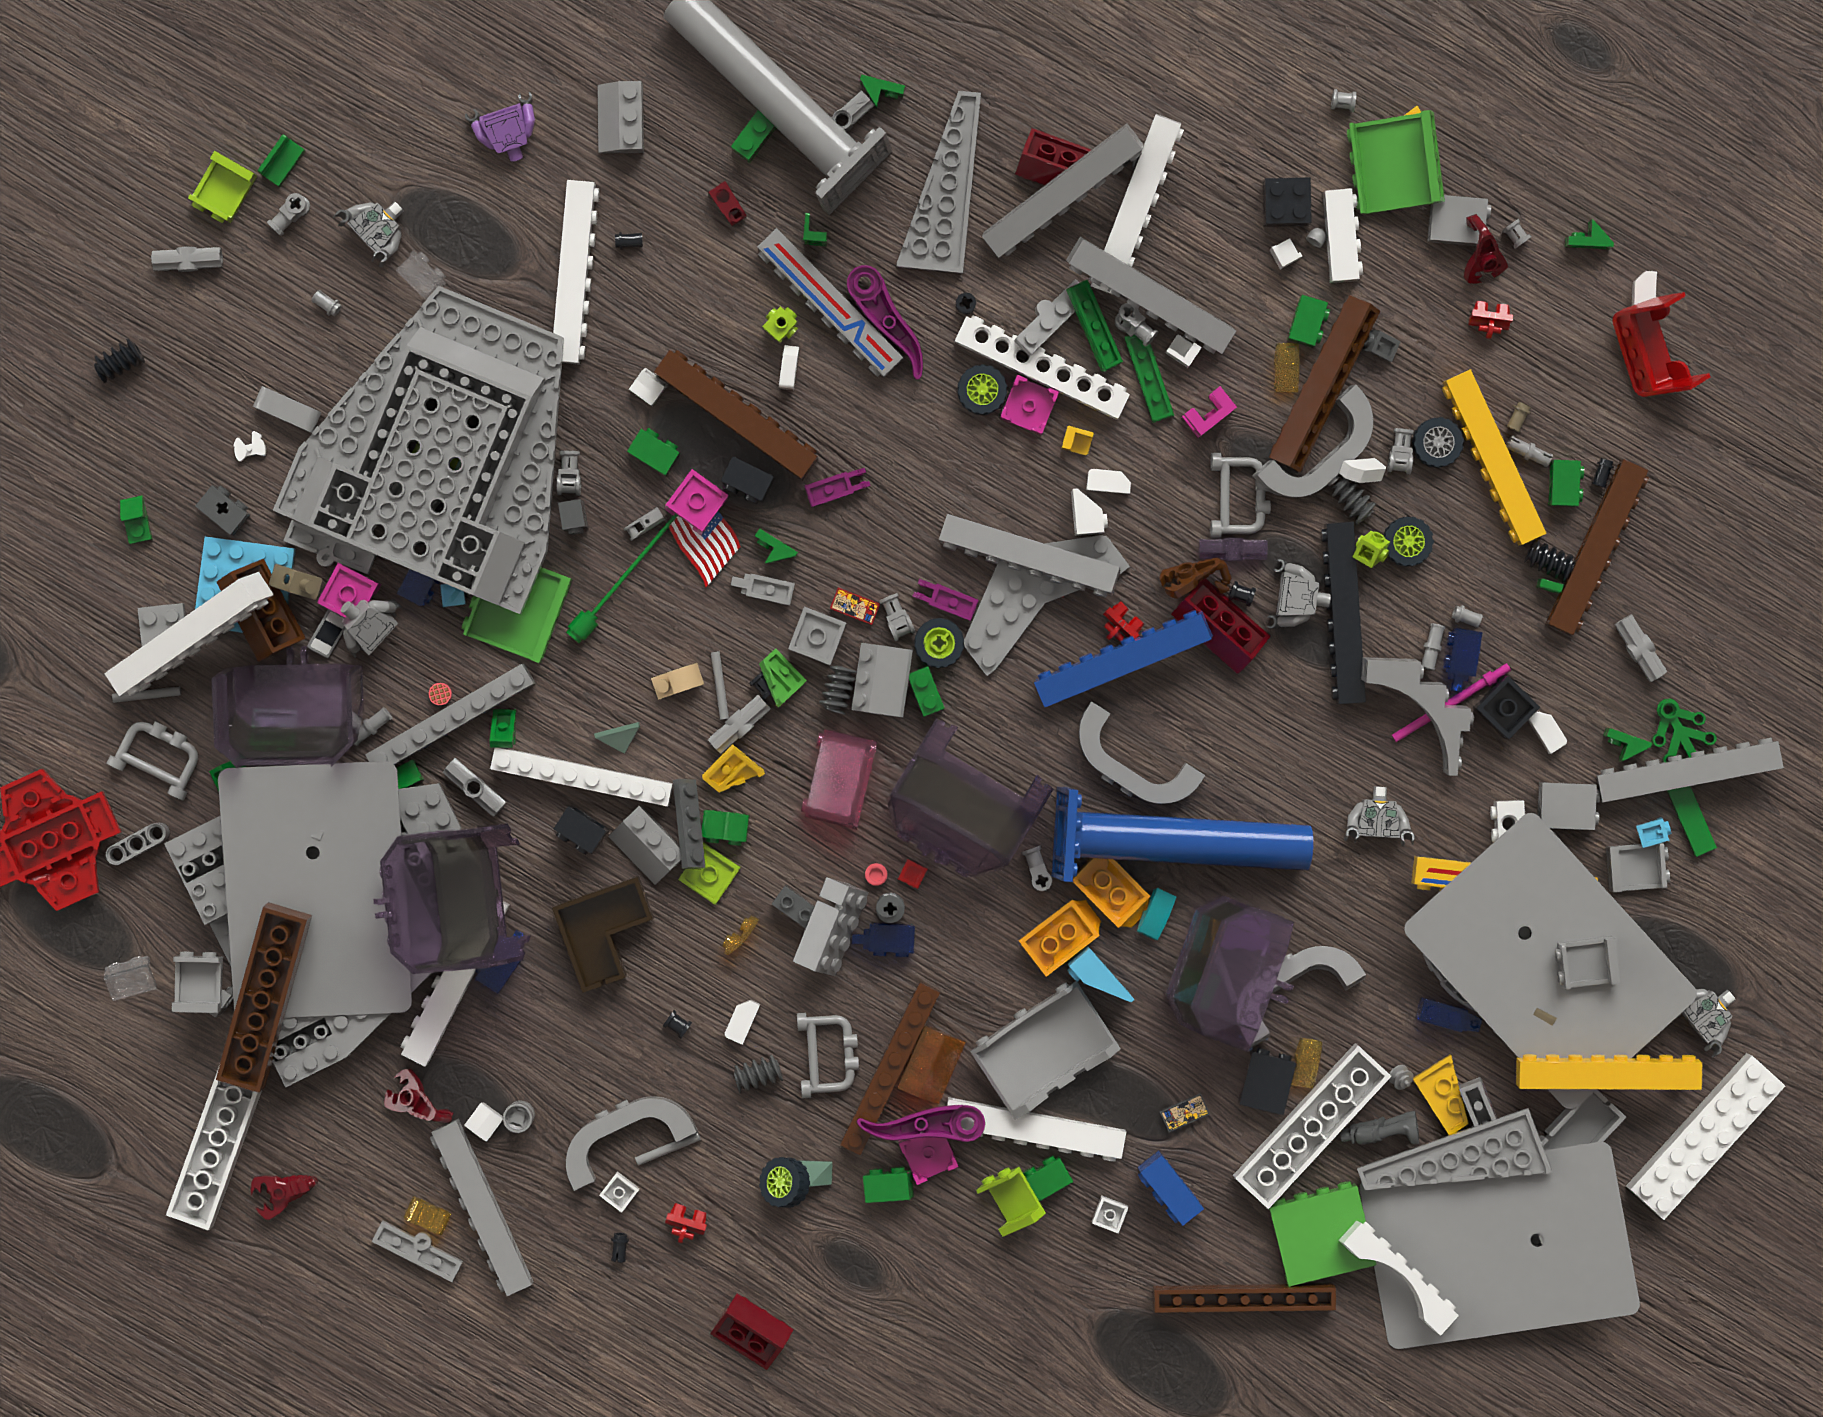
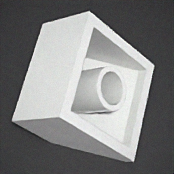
M1072 489L1071 497L1075 536L1102 534L1104 528L1108 527L1107 514H1103L1102 509L1079 489Z

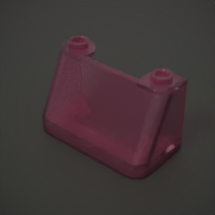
M825 729L824 733L819 732L816 746H820L812 786L809 798H804L801 812H805L804 817L857 830L878 741Z

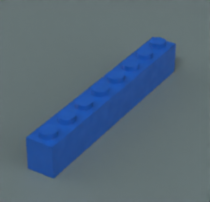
M1196 610L1183 615L1184 619L1177 622L1175 619L1164 622L1162 624L1163 627L1155 630L1154 627L1141 632V637L1136 639L1133 636L1127 637L1120 641L1121 645L1113 648L1112 644L1101 648V653L1092 656L1089 653L1080 657V662L1075 664L1067 662L1058 666V671L1051 673L1048 670L1037 675L1038 679L1035 680L1034 684L1044 707L1211 640L1213 635L1203 612L1197 613Z

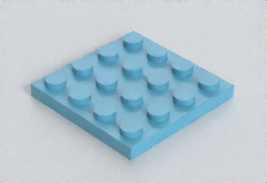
M205 537L195 609L221 592L216 581L228 573L264 558L271 573L275 564L293 569L296 549ZM286 575V577H285V579H284V583H285V582H286V583L289 582V579H290V576H289V575ZM281 590L288 604L290 592ZM236 622L234 624L235 627L230 630L234 632H242L238 622Z

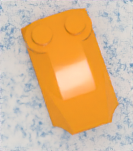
M1090 858L1077 871V876L1073 877V883L1118 928H1132L1141 919L1143 911L1148 908L1151 896L1114 859Z
M1071 900L1018 941L1040 971L1047 977L1100 936L1099 927L1101 920L1086 900Z

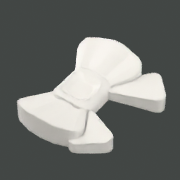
M253 431L252 444L245 445L240 438H236L234 452L239 462H242L247 456L255 454L260 456L266 455V446L263 440H261V434Z

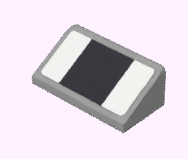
M328 609L307 647L329 658L345 629V626L342 624L345 617Z

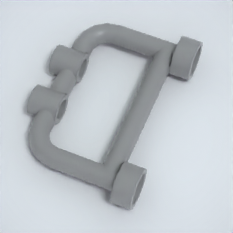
M1211 453V471H1220V520H1211V538H1221V534H1253L1258 532L1264 525L1265 514H1270L1271 511L1270 500H1265V491L1267 490L1256 481V521L1254 524L1229 525L1230 466H1250L1257 472L1263 466L1262 463L1250 457H1222L1221 453Z
M156 721L153 725L146 722L133 724L128 729L115 757L110 755L107 764L123 771L128 763L171 784L167 793L184 801L188 793L184 789L198 761L197 750L193 745L186 742L187 736L176 731L172 735L165 731L166 726ZM145 731L189 754V760L180 778L127 753L137 732Z
M797 1013L798 1031H807L810 1080L801 1081L802 1099L811 1098L812 1093L847 1090L854 1082V1070H859L858 1057H854L853 1048H858L857 1034H852L851 1024L846 1018L838 1015L806 1017V1013ZM838 1024L843 1028L846 1077L840 1083L819 1084L816 1025Z

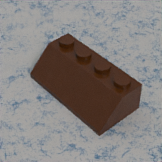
M264 558L234 570L216 581L222 591L236 580L259 572L272 591L273 596L267 599L268 604L250 612L252 615L244 621H238L258 662L306 639L281 590L269 585L272 573Z

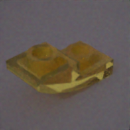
M1276 343L1274 390L1276 392H1298L1299 344Z
M751 914L749 919H744L740 930L743 931L742 935L737 932H733L732 936L727 934L722 947L726 948L724 954L729 955L742 945L755 928L759 920L758 917Z
M1300 1038L1294 1056L1296 1067L1291 1085L1313 1089L1321 1057L1322 1041Z

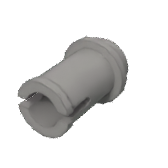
M321 290L317 291L311 300L327 311L329 316H336L342 307L338 300L334 301Z
M1461 605L1460 607H1455L1452 618L1457 623L1461 621L1478 628L1482 620V614L1464 609V606Z

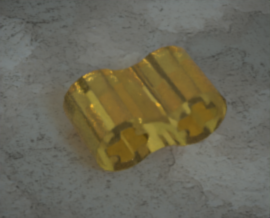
M412 1197L403 1218L435 1234L443 1235L452 1214L421 1198Z

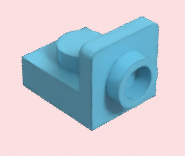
M1662 817L1636 825L1642 848L1669 841L1668 835L1672 834L1668 821L1664 822Z

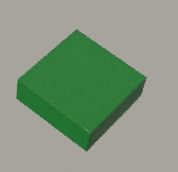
M1538 579L1536 587L1549 592L1560 593L1564 584Z

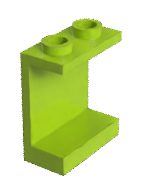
M1009 1167L1005 1168L997 1174V1177L990 1175L981 1181L983 1185L976 1189L978 1194L989 1189L1007 1222L998 1229L1002 1237L1035 1223L1046 1214L1020 1167L1012 1170Z

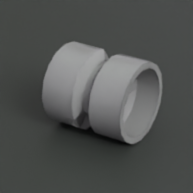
M522 1100L510 1104L503 1114L504 1125L508 1130L515 1133L527 1130L535 1119L534 1108L530 1103Z

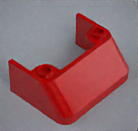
M1685 292L1655 297L1622 309L1613 316V326L1633 389L1639 396L1646 397L1691 390L1710 378V373L1691 376L1689 368L1684 362L1679 360L1671 361L1659 324V320L1669 315L1670 305L1686 296Z

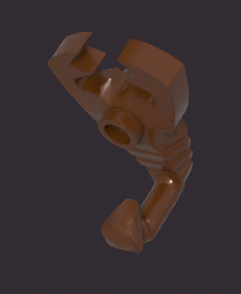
M1220 558L1198 561V563H1182L1179 566L1163 569L1160 574L1162 587L1166 582L1171 584V587H1164L1166 594L1172 598H1179L1196 588L1200 581L1215 573L1216 570L1220 571L1222 579L1221 582L1216 580L1214 583L1221 594L1229 591L1228 584H1230L1232 578L1226 562ZM1175 578L1179 585L1173 584L1172 579Z

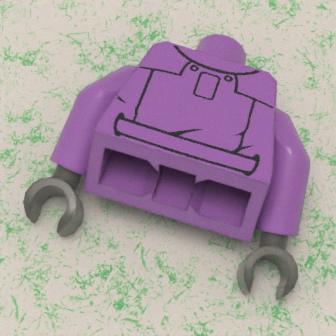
M530 92L528 100H522L521 93H519V104L481 117L476 109H473L475 112L473 119H470L468 114L465 113V118L471 123L477 140L487 148L495 149L497 153L507 151L510 161H517L523 158L519 146L527 144V138L532 135L535 117L533 106L531 105L532 94Z

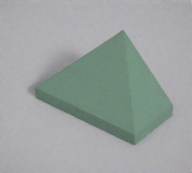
M640 722L594 733L596 739L625 754L640 728Z
M799 1160L807 1168L810 1176V1186L832 1184V1161Z

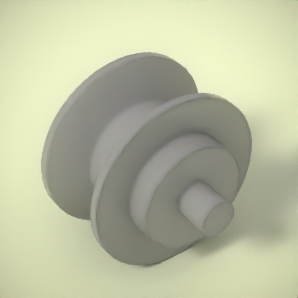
M1398 1065L1391 1070L1389 1082L1394 1084L1396 1089L1402 1090L1410 1086L1414 1075L1405 1065Z

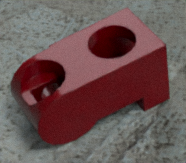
M726 181L708 192L731 226L747 217Z

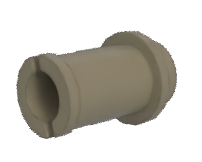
M1518 402L1517 406L1514 405L1515 410L1507 424L1508 428L1516 432H1520L1527 414L1530 415L1531 413L1529 412L1531 407Z

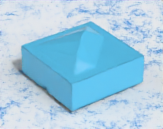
M447 584L440 585L443 607L466 604L464 591Z

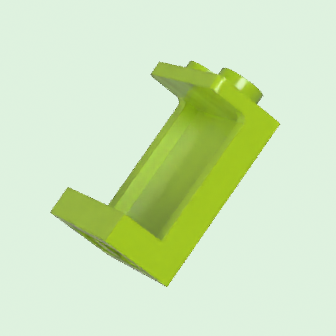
M214 151L210 158L212 160L195 192L193 195L190 194L188 199L193 201L191 206L202 212L207 209L212 212L211 217L221 223L226 220L231 223L255 182L257 175Z

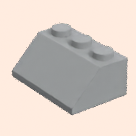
M618 81L598 85L599 153H644L642 81Z
M861 643L852 710L903 717L913 650Z
M641 805L608 836L654 885L681 861L680 845Z

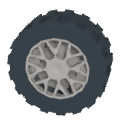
M1439 417L1431 418L1420 424L1414 432L1412 439V448L1416 458L1421 463L1428 465V467L1441 468L1452 464L1460 456L1464 438L1461 435L1462 432L1458 429L1456 423Z

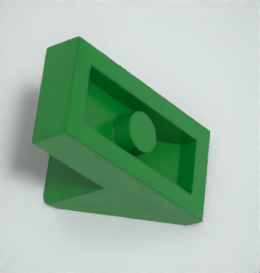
M861 75L860 83L876 109L881 92L885 93V97L897 100L898 97L903 98L905 85Z
M1591 219L1588 222V237H1585V233L1573 232L1571 236L1565 238V247L1611 249L1614 247V242Z
M143 495L120 500V519L125 524L129 544L153 540Z
M760 528L755 535L758 538L757 543L766 549H769L770 546L773 547L765 564L797 556L798 552Z
M493 709L489 741L491 748H513L516 742V710Z
M1605 728L1603 734L1604 737L1609 738L1608 743L1616 746H1621V743H1624L1618 761H1624L1652 746L1651 742L1611 728Z

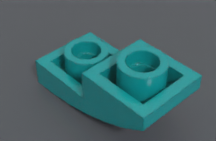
M1159 888L1153 889L1148 908L1143 911L1136 932L1158 940L1170 916L1176 896Z

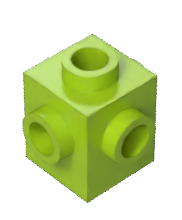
M781 306L778 310L773 308L765 317L768 321L762 327L776 341L781 343L785 337L790 339L798 330L795 327L798 324L795 320L797 315L788 307L785 310ZM784 320L786 323L784 326H779L778 322Z
M1370 531L1365 536L1361 535L1356 542L1355 547L1357 548L1353 558L1373 568L1380 561L1383 563L1389 554L1387 548L1390 541L1378 532Z

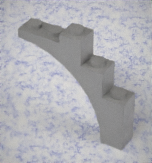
M1363 657L1361 680L1366 683L1394 688L1412 698L1427 714L1438 734L1443 753V772L1450 776H1458V770L1462 766V759L1459 756V749L1463 746L1461 731H1470V725H1473L1474 714L1471 712V709L1467 706L1445 705V702H1448L1449 691L1446 689V685L1441 682H1420L1424 675V667L1416 659Z

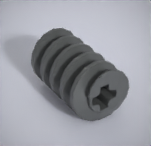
M1343 477L1330 488L1335 489L1332 497L1341 496L1338 504L1347 503L1343 510L1352 509L1349 517L1357 516L1358 519L1355 524L1358 525L1375 511L1372 509L1376 503L1371 502L1367 504L1370 496L1365 495L1361 497L1364 489H1355L1358 482L1350 483L1349 479Z
M839 665L830 666V669L835 674L827 675V678L832 683H825L824 686L829 691L822 692V695L827 700H820L819 704L825 709L845 715L840 708L848 706L843 699H850V695L845 691L853 690V687L848 682L856 680L851 673H857V671Z
M888 892L879 897L876 912L881 920L893 923L902 918L905 905L899 895ZM888 902H892L893 906H897V908L893 909V913H889L888 909H884V907L888 906Z
M772 1054L769 1055V1062H766L761 1057L760 1065L755 1060H752V1067H749L744 1062L743 1070L738 1065H735L734 1076L739 1093H741L742 1086L746 1091H750V1084L755 1089L759 1088V1081L763 1086H767L768 1078L773 1084L776 1083V1076L783 1081L778 1060H775Z

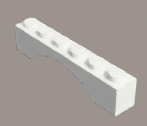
M1356 1221L1338 1241L1357 1258L1379 1261L1397 1271L1408 1283L1414 1294L1419 1318L1441 1336L1459 1316L1454 1311L1456 1307L1448 1299L1443 1301L1438 1296L1439 1290L1431 1283L1427 1286L1422 1281L1424 1276L1415 1268L1410 1270L1405 1265L1408 1261L1397 1252L1395 1255L1389 1250L1391 1245L1382 1237L1378 1239L1373 1234L1375 1230L1367 1222L1362 1224Z

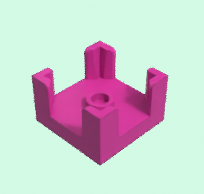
M1017 375L1000 419L1042 435L1059 391L1051 388L1047 389L1028 381L1027 378Z
M1221 386L1209 395V399L1217 407L1218 411L1214 408L1204 416L1206 421L1202 419L1194 408L1181 417L1197 438L1237 408Z
M692 469L665 505V510L673 516L676 514L693 526L692 529L702 536L710 521L728 500L729 495Z
M337 563L317 603L346 617L341 612V608L346 602L350 601L355 606L361 600L370 602L382 584L359 574L346 565Z
M924 1137L899 1140V1146L907 1159L917 1185L942 1171H950L958 1167V1162L946 1138Z

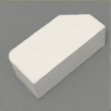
M1645 271L1633 282L1632 306L1656 297L1657 272Z
M784 346L779 381L780 389L794 390L799 347Z
M1375 458L1343 461L1339 474L1346 479L1358 483L1382 481L1386 466Z
M1091 469L1088 472L1086 490L1130 494L1131 482L1121 471Z
M1535 712L1528 720L1548 754H1552L1566 745L1567 739L1552 715Z
M749 1000L736 1006L725 1031L726 1038L743 1045L760 1006L759 1003Z

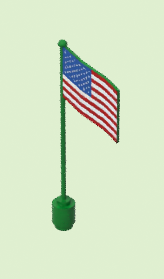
M717 512L701 536L692 529V525L675 514L592 612L587 610L585 613L581 610L568 625L569 629L566 633L579 644L582 640L585 641L599 625L595 622L598 619L595 614L668 528L679 548L698 570L705 587H707L741 547L733 529L722 515Z

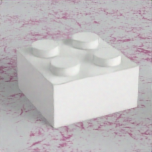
M617 1171L599 1196L622 1213L640 1188Z
M1101 1195L1091 1222L1102 1228L1119 1233L1128 1210V1205Z

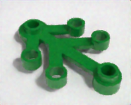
M1663 699L1657 705V714L1661 719L1657 733L1651 738L1652 744L1655 747L1665 745V734L1669 722L1674 730L1667 754L1662 757V763L1666 762L1668 756L1677 755L1680 742L1688 757H1691L1690 753L1696 752L1689 737L1700 740L1705 745H1713L1716 742L1717 738L1713 732H1702L1682 726L1678 719L1679 717L1691 720L1694 725H1703L1706 717L1702 712L1694 713L1680 709L1678 703L1673 699ZM1667 705L1671 707L1669 714L1664 712V708ZM1698 714L1702 717L1700 723L1695 721V716ZM1708 734L1712 735L1713 737L1710 743H1708L1705 740V737ZM1657 736L1662 737V743L1659 745L1655 742Z

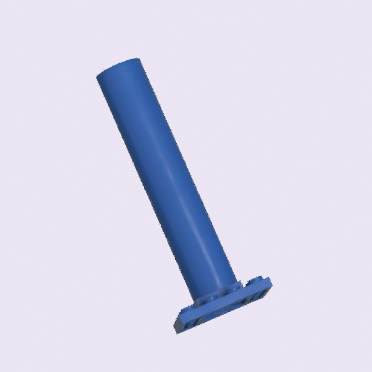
M1057 787L1052 877L1061 881L1073 882V877L1077 876V863H1074V858L1080 857L1290 870H1309L1311 866L1313 831L1310 825L1079 812L1077 808H1081L1082 795L1078 794V790L1068 787Z

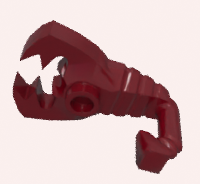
M1477 214L1466 217L1467 226L1474 231H1479V240L1474 254L1466 265L1463 277L1467 283L1478 284L1482 283L1479 279L1482 277L1481 271L1486 273L1492 272L1491 274L1495 278L1508 268L1506 259L1499 251L1494 236Z
M404 1069L394 1077L397 1079L401 1078L399 1084L407 1082L408 1084L403 1087L399 1094H392L391 1090L386 1091L384 1106L396 1112L409 1113L414 1115V1117L440 1123H450L452 1121L454 1113L449 1109L437 1110L433 1106L428 1096L424 1093V1087L420 1079L412 1069Z
M273 1175L255 1176L251 1182V1195L255 1188L261 1193L262 1183H265L267 1186L266 1191L271 1196L270 1202L274 1206L272 1210L264 1203V1210L256 1207V1210L264 1219L270 1220L282 1212L289 1202L302 1197L317 1185L318 1179L310 1175H292L284 1178Z

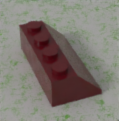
M1206 578L1200 581L1197 587L1191 590L1171 613L1179 621L1184 619L1183 615L1196 610L1199 613L1202 611L1213 635L1211 640L1203 644L1237 674L1253 660L1270 638L1268 633L1232 601L1228 600L1224 594H1221Z

